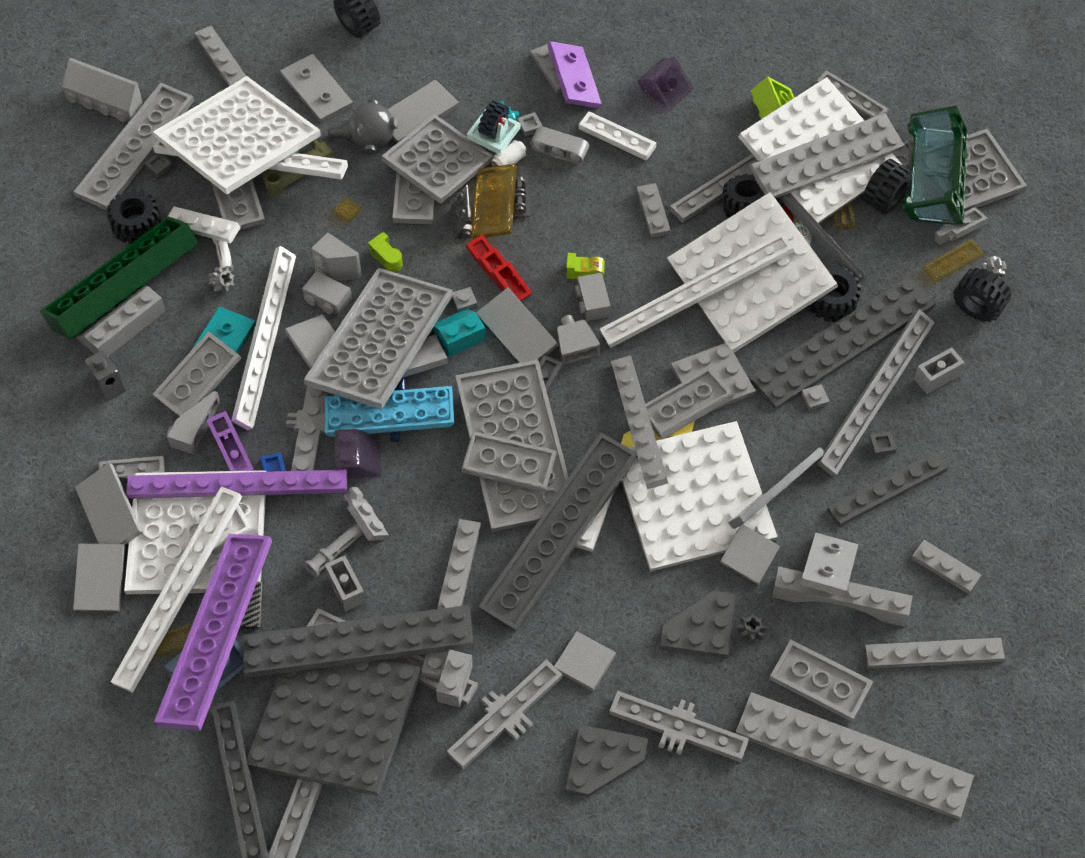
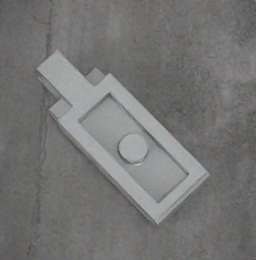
M974 207L964 212V224H943L940 230L935 232L934 241L939 245L947 243L948 240L954 241L988 224V218Z
M351 487L344 495L349 503L347 509L368 541L385 540L389 534L385 530L384 525L379 521L367 500L363 498V493L357 487Z

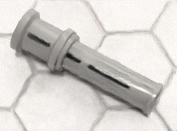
M353 524L331 545L318 550V554L310 561L306 560L304 562L306 570L313 577L317 578L320 575L319 572L325 568L326 563L333 561L341 552L364 534L358 524Z

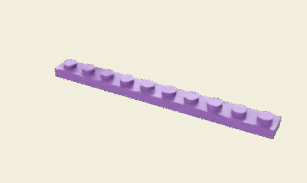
M347 469L128 476L126 495L128 499L215 497L221 486L237 492L241 496L347 493Z

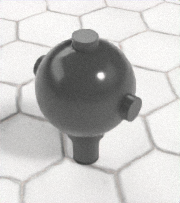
M369 99L367 103L353 110L349 120H345L338 125L328 126L327 131L330 139H352L357 146L364 149L365 153L374 154L377 149L386 146L390 142L394 130L399 127L397 117H392L391 113L384 106L378 104L377 100Z

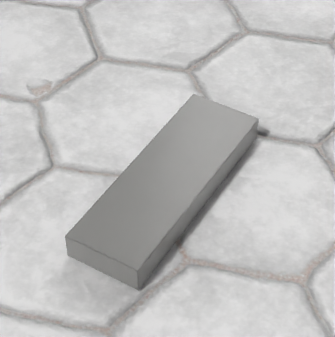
M164 456L99 462V469L107 463L112 464L120 482L128 481V476L135 475L136 473H165Z

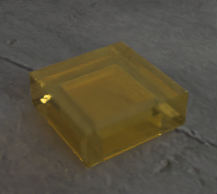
M345 197L333 208L334 214L347 223L362 211L361 206L348 197Z

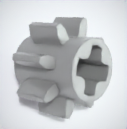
M996 256L988 257L982 263L983 269L992 271L1001 278H1003L1005 270H1007L1005 261H1001Z
M214 268L215 273H209L210 282L208 284L214 287V291H229L228 286H234V275L229 272V268Z

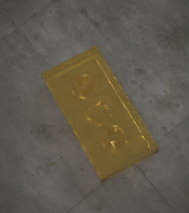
M515 163L478 170L472 237L474 239L482 234L485 238L512 234L517 173Z

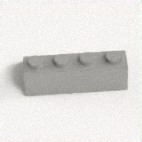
M73 58L68 60L62 88L66 99L71 103L76 102L87 109H95L103 115L116 117L121 122H129L143 105L137 82Z
M149 286L136 289L130 294L128 299L117 303L112 311L101 315L94 324L84 328L76 338L92 353L96 354L104 351L107 357H109L165 312L163 300Z

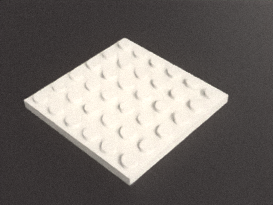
M247 76L153 131L154 137L225 194L240 187L321 136L320 130Z
M826 77L741 132L738 138L755 158L761 161L860 123L864 119ZM891 153L791 192V194L818 223H821L862 195L873 173L883 162L891 158L901 165L902 163Z
M771 192L667 257L682 282L686 284L781 233L785 234L794 252L697 302L723 341L733 352L738 351L838 287L837 282Z
M737 421L657 440V446L669 484L647 490L638 457L621 480L650 572L725 553L739 527L732 529L728 523L762 494ZM635 446L629 447V449L636 452ZM767 505L762 507L744 523L745 526L771 541L777 540V534Z
M266 471L166 472V473H136L135 475L239 473V472H266ZM266 495L242 496L239 502L241 510L253 529V533L249 535L264 536ZM215 497L133 499L132 509L143 533L129 542L124 589L126 595L160 594L199 526L193 514L210 507ZM223 548L211 552L189 593L206 592ZM261 572L257 580L259 582H261Z

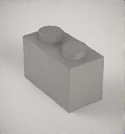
M318 271L313 274L302 288L304 299L308 304L316 305L327 314H334L338 317L352 300L351 288Z
M602 273L579 276L574 289L576 298L580 297L581 300L579 302L580 314L585 315L586 321L610 317L611 305Z
M951 347L920 364L917 367L914 380L927 395L958 378L961 375L965 362Z
M345 555L325 564L327 577L345 612L366 603L364 591Z
M449 650L436 690L437 702L460 708L473 667L472 655Z

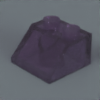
M675 57L661 59L637 80L644 94L667 111H670L694 89Z
M358 429L335 430L336 470L347 469V479L381 477L380 438Z

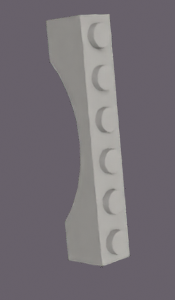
M778 567L772 598L795 603L827 602L839 604L865 612L881 622L906 626L910 614L912 595L849 582L845 597L802 586L800 583L804 572Z

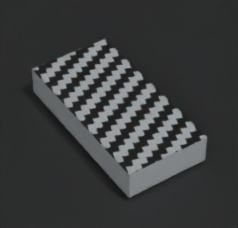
M257 581L240 627H260L262 582Z

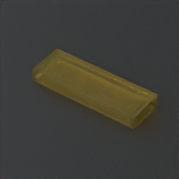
M970 239L925 264L923 270L936 283L982 257L984 251Z

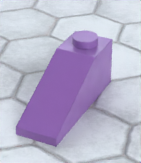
M224 411L207 419L206 421L230 471L253 470L254 468L227 412Z

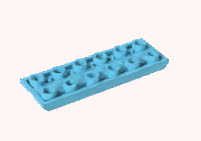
M452 386L393 391L383 409L338 395L325 396V434L330 437L444 428L454 425Z

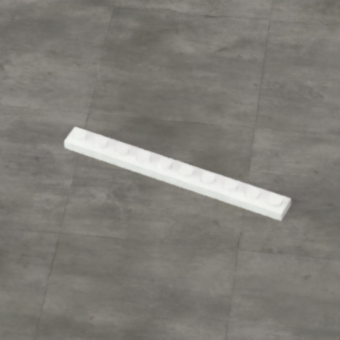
M158 140L153 146L155 153L177 156ZM293 153L268 169L342 180L348 164L347 160Z
M781 233L600 328V331L608 346L612 348L794 252L793 247L785 234Z
M281 246L277 247L274 252L231 420L246 430H251L254 427L296 258L294 254Z
M222 486L220 487L112 678L111 683L131 693L134 692L241 501L242 496L239 493Z

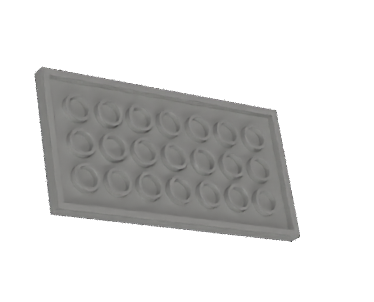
M378 268L304 378L305 385L383 409L452 298L453 290Z
M539 360L455 375L469 439L472 432L475 431L557 451L546 492L479 477L492 532L537 523L569 478Z

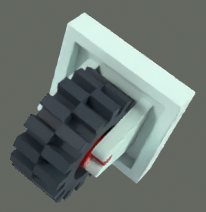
M492 100L468 131L467 139L501 155L519 131L521 123L509 118L510 111L508 106Z

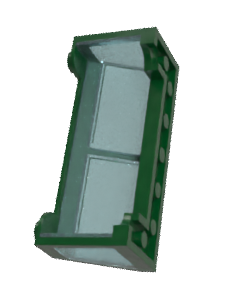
M957 105L911 114L910 123H908L907 127L909 134H912L914 137L911 169L912 180L910 196H906L905 200L902 201L903 211L907 212L910 220L951 225L964 224L968 128Z

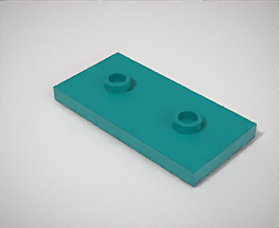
M218 307L194 347L209 331L238 354L256 326V320Z

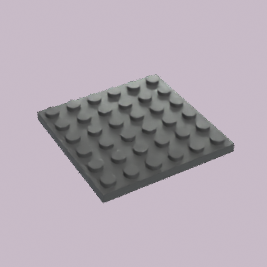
M377 660L280 673L247 757L249 768L379 796L421 676V667L389 660Z

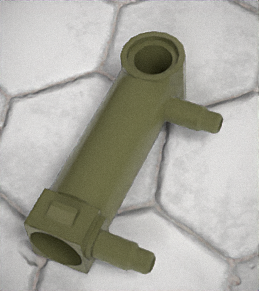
M316 139L310 142L313 149L305 153L306 155L334 158L333 151L324 141L319 143ZM269 169L263 175L265 189L270 195H280L284 192L285 187L303 178L306 174Z

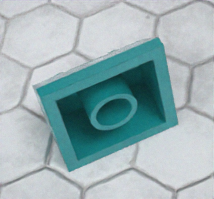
M469 309L436 322L432 328L448 357L486 341L485 326L476 312Z

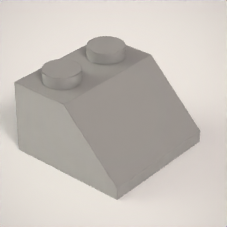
M330 233L325 234L311 248L315 272L318 271L335 281L360 279L362 277L359 253Z

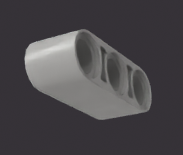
M538 127L529 144L531 149L536 152L572 163L575 162V164L582 163L589 149V144L586 140L546 127Z

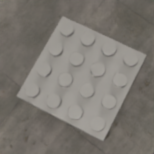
M433 114L383 154L381 161L441 204L491 163L493 155L478 144L468 140L464 134Z
M988 129L968 135L964 212L1026 190L1027 185ZM954 140L924 151L923 164L926 167L927 173L952 175ZM930 176L944 197V193L951 190L952 178Z

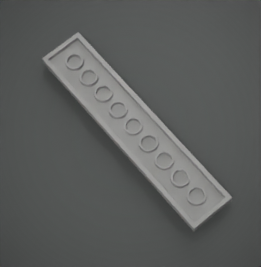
M752 692L736 730V734L749 738V741L958 820L962 816L974 778L972 774Z

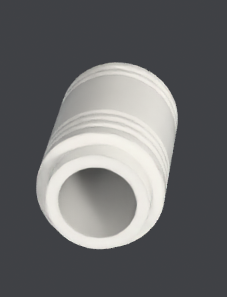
M513 140L501 155L496 153L491 160L492 166L499 173L505 172L526 156V147L522 142Z

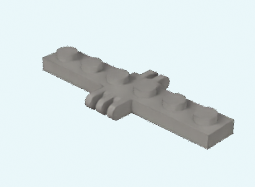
M307 386L303 410H297V413H288L286 427H291L295 432H298L291 471H310L315 469L321 434H325V396H328L329 392Z
M546 659L506 697L503 694L497 696L493 691H490L488 696L493 700L492 702L486 697L481 699V702L486 706L484 711L487 714L447 750V755L464 770L505 731L517 741L520 736L515 729L524 734L526 729L521 725L522 723L528 728L533 726V723L524 713L563 678V674Z
M617 691L609 714L662 733L659 748L663 749L666 741H669L667 750L672 752L674 745L677 744L679 746L677 747L676 754L681 755L685 743H689L738 762L742 761L749 738L695 719L696 714L692 712L695 704L690 703L688 709L684 710L686 701L681 699L679 707L674 706L672 710Z

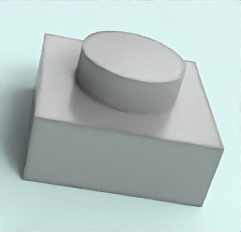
M535 112L517 118V122L521 123L520 129L525 137L535 134L538 127H543Z
M471 287L453 292L452 299L458 312L477 307V301Z
M822 384L804 389L801 392L809 411L829 405L830 401Z

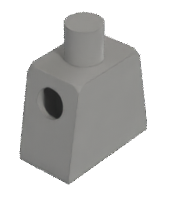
M572 315L564 316L561 319L562 325L557 327V342L563 365L599 356L600 343L585 320L575 322Z

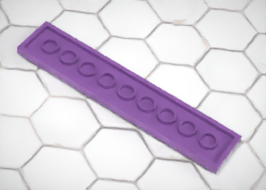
M228 534L154 722L157 727L201 731L272 543L270 536Z

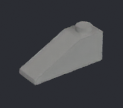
M213 391L177 418L173 426L169 427L167 438L170 447L191 454L195 453L209 426L206 420L215 415L221 403L218 392Z

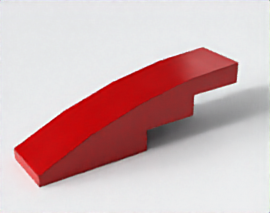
M483 234L466 244V249L502 291L509 288L520 301L532 294L510 261L506 262L497 248L493 249Z

